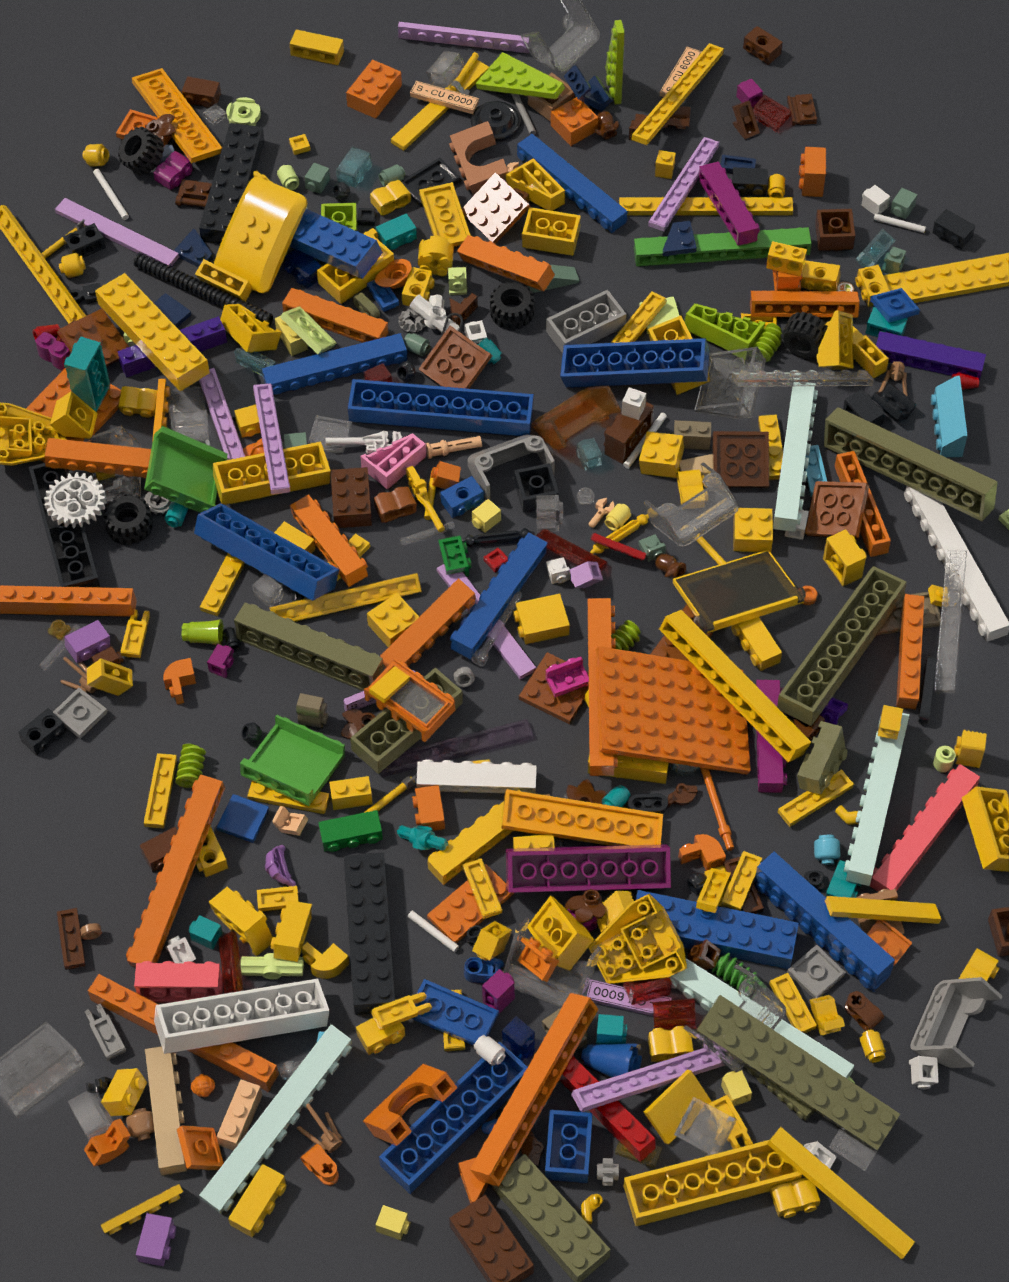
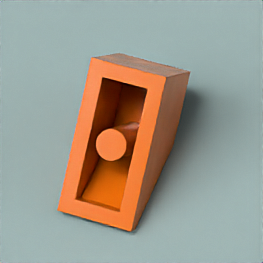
M476 1158L459 1163V1172L470 1204L481 1198L489 1185L479 1181L470 1171Z

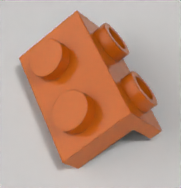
M522 937L520 941L526 946L517 961L542 981L548 982L559 960L553 956V951L546 947H541L539 940L533 937L530 939Z

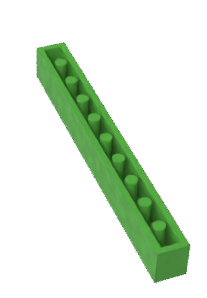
M809 227L761 230L758 233L756 242L737 246L730 232L693 234L697 247L695 253L670 256L662 255L667 237L634 239L636 266L768 258L772 241L807 249L806 255H810L811 251Z

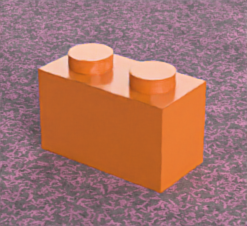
M439 785L415 788L416 796H412L413 807L418 808V814H415L416 826H428L432 828V831L445 829Z

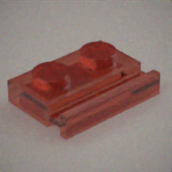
M765 94L753 109L755 119L775 132H778L780 126L782 127L792 114L791 110Z
M694 998L652 1002L654 1029L673 1030L676 1026L696 1029Z

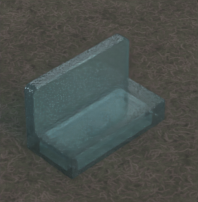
M236 348L235 350L236 363L246 368L252 367L253 372L263 376L262 368L276 365V361L256 351L249 353L244 349Z

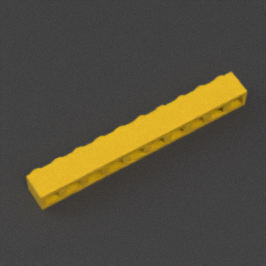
M682 610L665 616L659 630L788 763L804 755L811 741Z

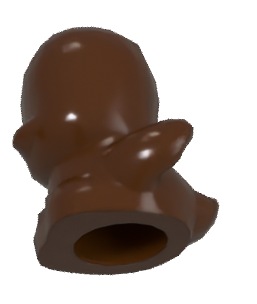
M600 112L597 115L600 130L595 129L596 134L602 136L605 140L615 137L619 128V122L616 121L614 124L613 116L610 112Z
M661 554L656 559V568L665 572V577L671 576L673 580L685 575L686 564L684 562H677V559L669 554Z

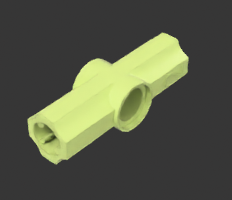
M274 953L265 954L264 957L252 956L241 958V975L263 976L266 979L272 980L279 979L281 976H303V957H299L298 962L274 958Z

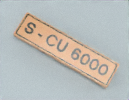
M686 47L662 87L660 96L664 97L700 55L701 51Z
M419 81L415 82L410 92V97L470 114L474 113L479 104V98Z

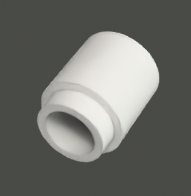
M482 1035L474 1044L476 1053L492 1066L495 1064L499 1065L506 1056L504 1054L505 1048L489 1036Z

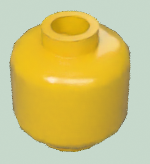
M89 144L86 146L85 151H83V159L91 167L104 166L110 157L109 150L103 144Z
M73 253L61 258L59 269L61 274L65 273L67 278H73L82 275L86 266L83 257Z

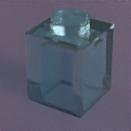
M594 438L585 439L577 443L576 454L584 471L602 465V454Z

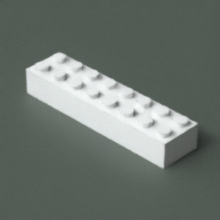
M312 979L156 1005L154 1023L163 1053L167 1054L325 1027L328 1022L329 1008L319 980Z

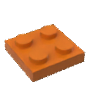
M180 1126L177 1129L187 1169L219 1170L224 1163L214 1128Z

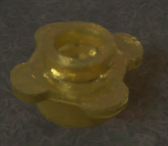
M56 620L51 624V628L48 629V634L56 636L57 640H62L64 635L70 632L71 627L62 620Z

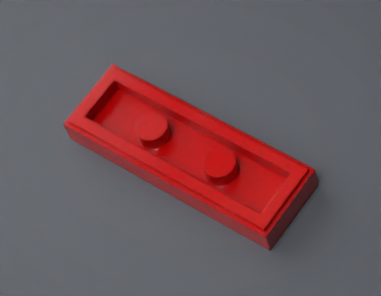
M592 533L590 538L592 542L639 560H644L647 554L596 533Z

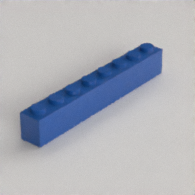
M531 134L517 144V156L521 161L528 162L534 158L565 190V196L576 203L580 209L587 212L592 219L598 221L604 229L613 233L627 222L626 209L535 135Z
M401 333L262 368L263 380L265 384L271 383L273 395H277L305 386H313L317 383L348 377L352 374L383 368L395 363H402L407 361V349Z
M529 532L525 538L519 540L517 549L511 551L507 563L501 565L497 577L491 579L487 591L483 590L479 602L471 607L469 616L463 618L459 630H455L451 635L452 650L472 659L546 554L548 542Z

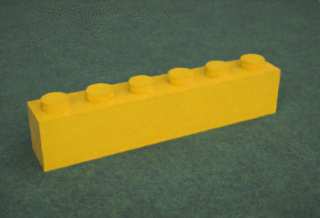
M504 801L499 805H494L484 817L480 816L471 827L464 828L454 840L447 841L448 846H446L445 850L435 851L429 856L427 860L428 869L443 885L463 870V864L477 860L514 831L501 829Z

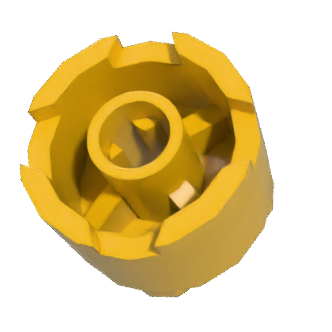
M430 236L428 240H421L418 252V266L420 269L432 271V274L439 276L447 275L448 268H452L454 245L448 243V239L441 236Z

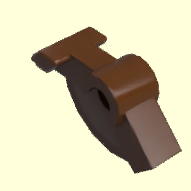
M679 783L675 791L668 795V807L673 803L686 805L692 802L698 792L697 786Z
M530 1130L521 1146V1152L536 1167H539L544 1147Z

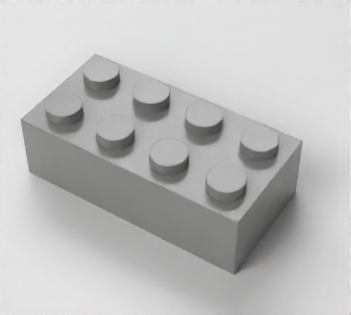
M606 290L547 318L546 332L563 353L564 345L592 344L621 330L626 324V313L611 293Z

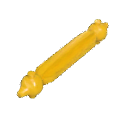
M650 514L637 516V520H631L606 538L619 542L636 531L640 525L647 524ZM595 543L590 553L601 554L608 547Z

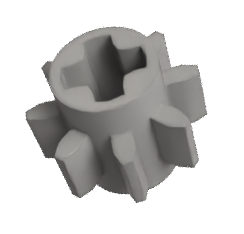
M603 1158V1164H597V1180H602L603 1186H613V1180H619V1164H613V1158Z

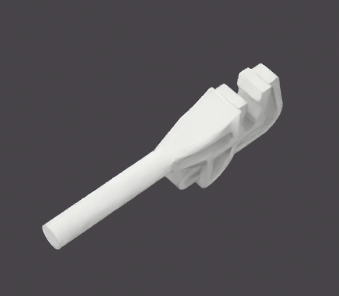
M382 431L365 437L325 438L326 445H365L367 454L376 452V449L380 447L383 449L392 445L388 444V431ZM393 431L392 442L402 438L400 432Z

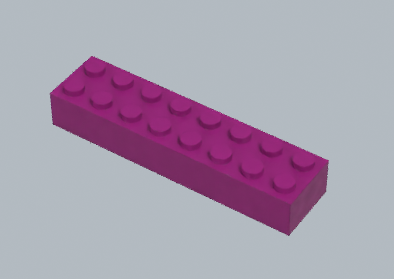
M665 844L506 849L507 891L542 892L590 889L671 888L670 847Z

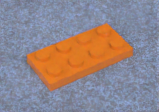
M486 864L485 868L499 903L502 905L514 892H508L507 884ZM468 880L427 914V919L456 944L467 935L470 927L479 925L484 920Z

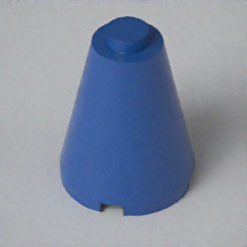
M635 1043L590 1044L587 1048L583 1049L581 1059L584 1060L586 1066L612 1078L640 1069L642 1056L638 1055V1050L642 1049L639 1044Z

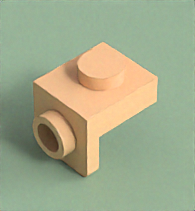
M280 806L272 822L281 833L300 836L308 818L304 814L289 813L284 806Z

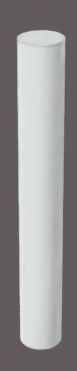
M876 213L874 216V221L924 233L926 229L922 225Z
M413 910L408 914V918L454 953L459 949V945Z

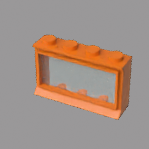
M395 658L369 687L364 688L366 701L374 698L380 710H383L385 707L388 708L394 720L398 721L402 718L406 721L408 730L413 732L416 728L420 731L422 741L424 742L455 711V700L450 694L443 693L436 684L429 683L419 672L412 671L403 661L399 662ZM396 666L410 676V680L383 703L369 693V688Z

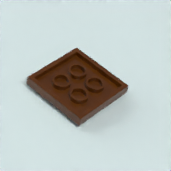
M713 431V487L768 488L769 432Z

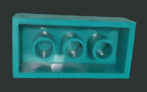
M80 336L78 342L74 343L70 356L65 359L64 366L66 367L71 391L97 412L110 388V381L101 342Z

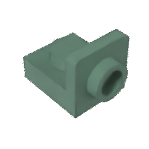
M656 534L639 540L638 545L642 552L647 553L645 557L648 562L656 560L661 554H665L666 545L660 543Z

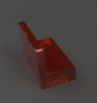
M670 977L629 981L623 984L631 1005L668 996L672 986Z

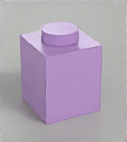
M587 561L570 569L571 581L575 588H586L603 580L598 562Z

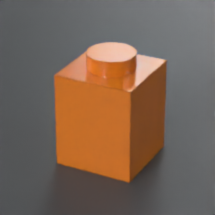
M440 461L437 467H433L431 472V478H433L432 486L448 489L459 483L461 467Z

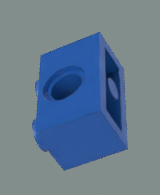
M473 476L440 492L441 503L452 518L463 515L467 510L478 507L484 502V491Z

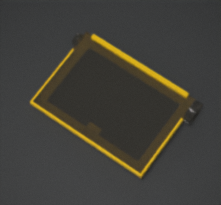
M769 550L673 579L674 586L695 615L694 623L705 634L804 603V598L806 597L804 588H796Z

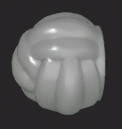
M469 667L458 668L454 672V681L459 687L470 686L475 681L474 673Z

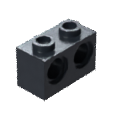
M95 223L63 236L68 253H77L83 258L106 248L104 237Z
M47 708L18 731L21 742L37 756L40 752L47 750L49 745L55 740L62 738L66 729L63 721Z

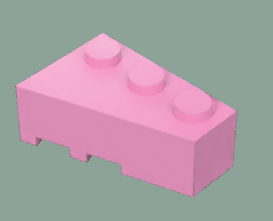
M410 434L392 442L390 446L383 449L380 447L376 449V452L369 455H361V468L368 467V474L388 490L406 474L407 467H415L426 457V444L414 434Z

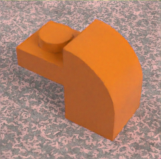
M191 658L171 663L163 675L165 689L170 690L171 698L176 699L177 705L184 703L181 687L196 684Z
M699 834L695 835L694 844L688 843L679 849L678 858L681 864L700 858L707 871L711 868L723 866L726 855L715 838Z
M121 1119L114 1120L106 1133L91 1137L84 1151L94 1167L107 1163L128 1149L127 1141L131 1135Z

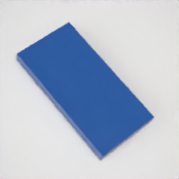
M424 979L417 993L425 992L426 999L415 1004V1006L430 1003L432 1009L411 1019L474 1045L482 1035L488 1037L499 1015V1010Z

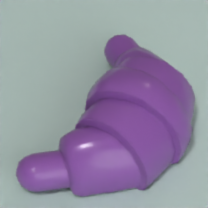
M284 845L276 846L266 854L265 870L273 880H277L289 887L296 886V882L291 879L284 859L286 848Z

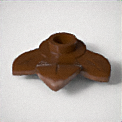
M164 114L157 120L150 121L146 129L161 138L164 143V137L176 133L174 126L171 124L175 116Z
M358 709L343 712L342 715L348 723L342 729L341 736L350 739L365 726V721H371L376 716L372 713H362Z
M589 779L582 781L578 787L568 785L566 791L568 799L602 804V799L606 796V792L603 790L594 791Z
M593 889L585 891L582 896H573L565 904L566 909L576 911L575 918L579 923L588 922L593 916L602 918L606 912L605 906L601 903L602 898L600 894Z

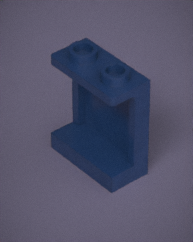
M576 65L564 75L565 80L577 99L602 112L613 101L599 77L594 75L587 82Z

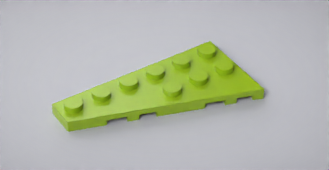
M615 20L614 26L611 29L612 36L605 66L607 73L606 83L607 86L610 85L609 94L613 98L615 105L621 104L625 32L621 20Z
M503 52L475 83L477 89L551 99H557L565 89L562 82Z

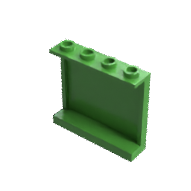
M162 426L153 437L144 490L202 513L216 506L217 487L213 477V463L226 461L228 453Z
M276 715L274 727L250 759L244 758L241 761V776L310 806L344 759L345 745L338 740L326 737L322 733L310 730L304 725L292 722L288 718Z

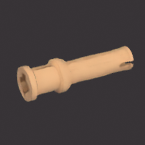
M480 436L450 442L441 440L439 443H425L428 459L438 455L447 456L450 452L482 447Z

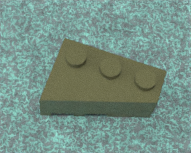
M820 721L818 727L821 731L817 738L813 737L811 743L814 744L811 754H806L797 774L799 788L817 794H822L824 789L829 786L831 778L838 772L841 762L846 759L848 753L845 747L842 726Z

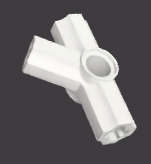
M436 294L430 296L427 301L422 296L417 295L411 302L410 308L425 319L424 323L427 327L438 329L442 332L447 318L442 296ZM449 319L446 330L449 326H452L458 331L459 326Z

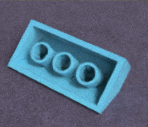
M955 376L935 387L934 394H931V405H934L932 416L933 420H936L934 434L938 435L936 450H939L940 455L944 457H962L967 440L960 376Z

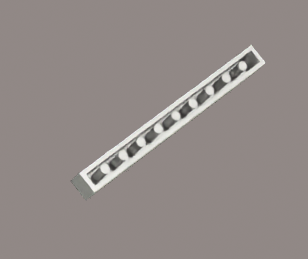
M906 486L904 497L907 502H910L913 514L919 518L922 530L926 531L929 543L935 547L938 559L942 560L945 565V571L948 576H951L954 588L960 592L963 604L967 605L970 610L971 619L976 621L980 635L984 636L987 642L1008 635L1009 621L942 502Z

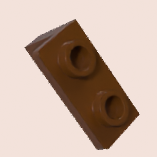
M680 106L662 128H668L669 125H675L677 129L689 127L691 108Z

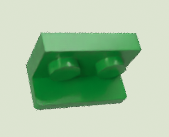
M461 536L438 540L446 575L464 572L465 576H469V569H472L470 558H466L465 553H468L466 542L462 543Z

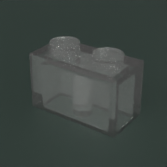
M444 51L426 73L433 86L448 88L462 71L465 64L460 53Z
M559 495L536 496L537 532L559 531V525L563 524V502H559Z
M86 1091L68 1101L69 1107L88 1141L91 1137L106 1133L113 1120L107 1111L103 1112L101 1109L102 1103L98 1094L93 1095V1093Z
M839 1129L828 1147L864 1171L867 1170L877 1154V1151L843 1129Z

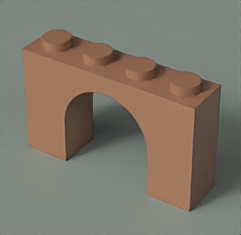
M488 121L450 135L452 142L449 145L452 153L456 152L454 158L457 166L461 165L459 171L462 178H466L464 184L467 191L471 190L474 196L495 173L506 182V174L509 172L504 159L484 166H475L469 163L474 153L496 144Z

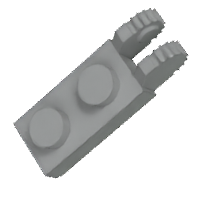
M98 1004L96 1005L97 1011L101 1018L94 1020L89 1009L84 1012L108 1061L126 1052V1048L109 1015H106L102 1005Z

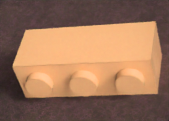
M240 1080L217 1134L219 1146L234 1151L245 1137L262 1097L259 1085Z

